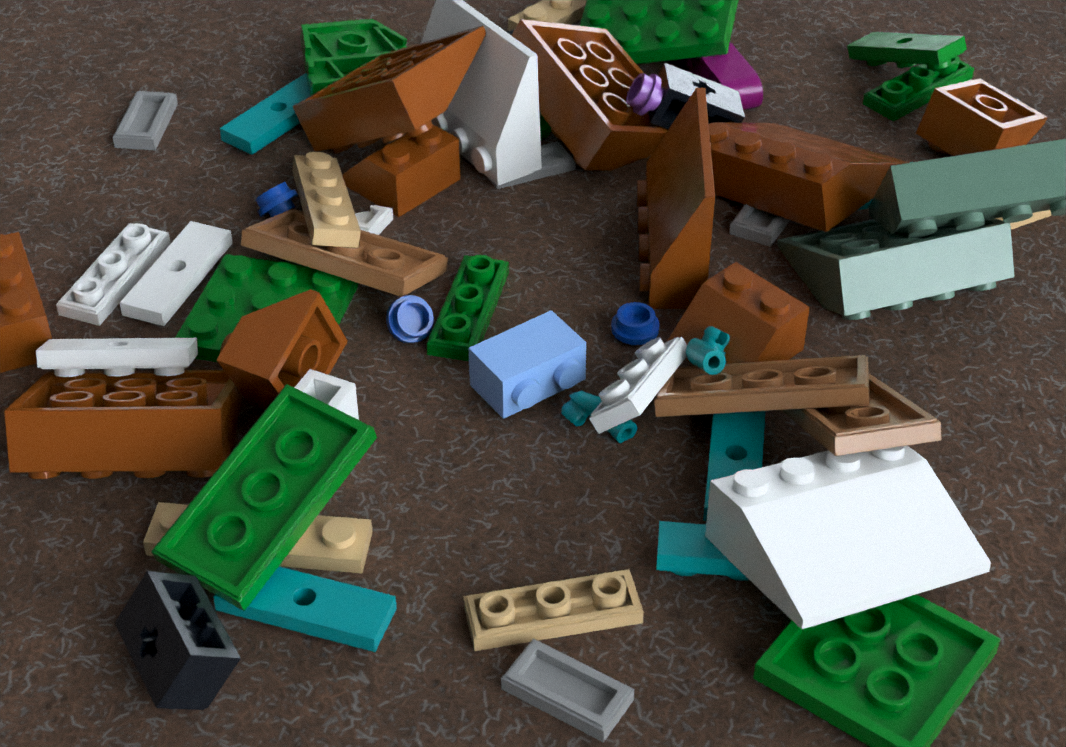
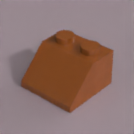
M978 78L935 88L916 134L929 141L928 145L933 150L942 154L957 156L1026 145L1045 124L1047 116Z
M434 124L430 130L418 136L409 137L406 134L343 173L345 185L378 206L393 208V215L399 218L460 180L459 138Z
M735 262L703 282L667 341L676 337H682L688 345V342L693 338L702 339L705 329L708 326H713L730 336V342L723 350L726 352V364L789 360L804 350L810 307Z
M310 289L242 316L234 331L224 339L217 362L250 405L266 410L286 384L295 387L309 369L329 375L348 340L321 294Z

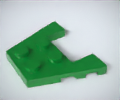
M374 19L301 25L300 41L310 96L381 54L408 47L406 46L407 38Z

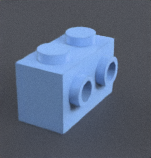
M552 310L468 348L470 386L503 419L523 409L530 408L534 404L565 389H569L586 379V341Z

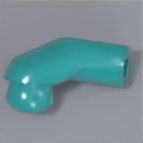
M708 326L704 331L702 339L693 338L688 342L686 356L689 362L710 375L720 373L726 364V352L723 350L729 344L730 336L713 326Z
M577 391L569 395L571 399L562 406L561 413L575 426H581L602 400L599 396L588 392ZM628 420L607 430V432L618 443H622L634 437L637 425L632 420Z

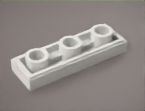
M190 221L121 300L122 315L165 326L233 244L231 231Z
M129 223L56 304L58 314L100 326L171 244L169 232L149 228L140 223Z
M658 337L636 350L635 355L638 359L630 362L618 371L617 375L620 380L612 383L599 393L602 402L589 418L598 434L641 415L687 357V344L682 337H676L665 343Z
M197 338L49 339L36 350L37 368L54 369V375L59 377L83 375L85 369H104V374L107 376H127L134 374L135 368H154L155 375L174 376L184 373V368H187L198 355Z

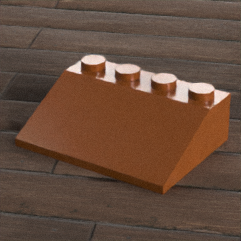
M521 19L511 36L537 54L539 112L551 126L552 133L562 140L571 151L574 161L581 168L588 171H611L651 156L668 129L650 123L648 112L640 116L634 113L633 107L626 103L627 93L631 84L643 71L610 32L604 28Z
M479 26L381 54L292 106L314 151L332 149L334 154L351 148L355 144L358 148H363L375 143L379 139H382L383 143H387L403 136L406 132L409 137H415L430 130L433 127L431 120L445 112L487 34L484 27Z
M696 88L646 162V179L637 180L638 262H647L640 263L639 291H648V303L652 309H687L703 282L708 280L715 189L705 88Z
M713 122L709 124L715 195L745 205L747 204L756 209L824 232L829 231L872 200L890 166L910 163L776 123Z
M184 370V373L174 376L155 375L154 371H135L134 374L127 376H107L104 374V371H85L83 375L59 377L54 375V371L46 372L4 411L9 472H28V477L32 479H49L59 476L61 472H81L83 478L97 479L108 477L115 471H133L134 476L139 478L159 477L164 475L166 471H186L187 476L196 478L210 477L233 451L242 394L224 370Z

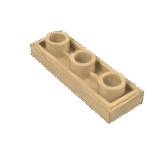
M630 569L464 596V609L474 651L531 642L533 638L539 641L643 623L644 611Z

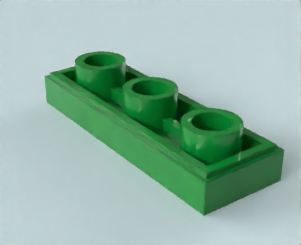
M872 32L847 45L849 58L852 60H865L869 66L882 65L887 62H895L898 68L925 64L928 70H939L950 66L951 59L967 50L965 36Z
M959 56L951 59L950 66L939 70H928L925 64H919L865 93L863 105L894 122L927 104L935 88L972 79L974 68L961 61Z
M464 255L427 342V355L469 361L468 348L482 342L509 274L508 261L492 259L486 255Z

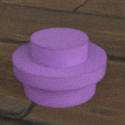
M644 73L639 74L635 78L626 97V103L633 107L634 113L642 116L648 111H654L659 106L664 94V89L661 88V78L655 74L648 76Z

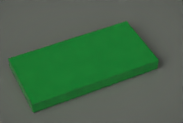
M286 384L152 549L151 553L159 563L178 574L196 576L203 588L245 611L377 439L374 427Z

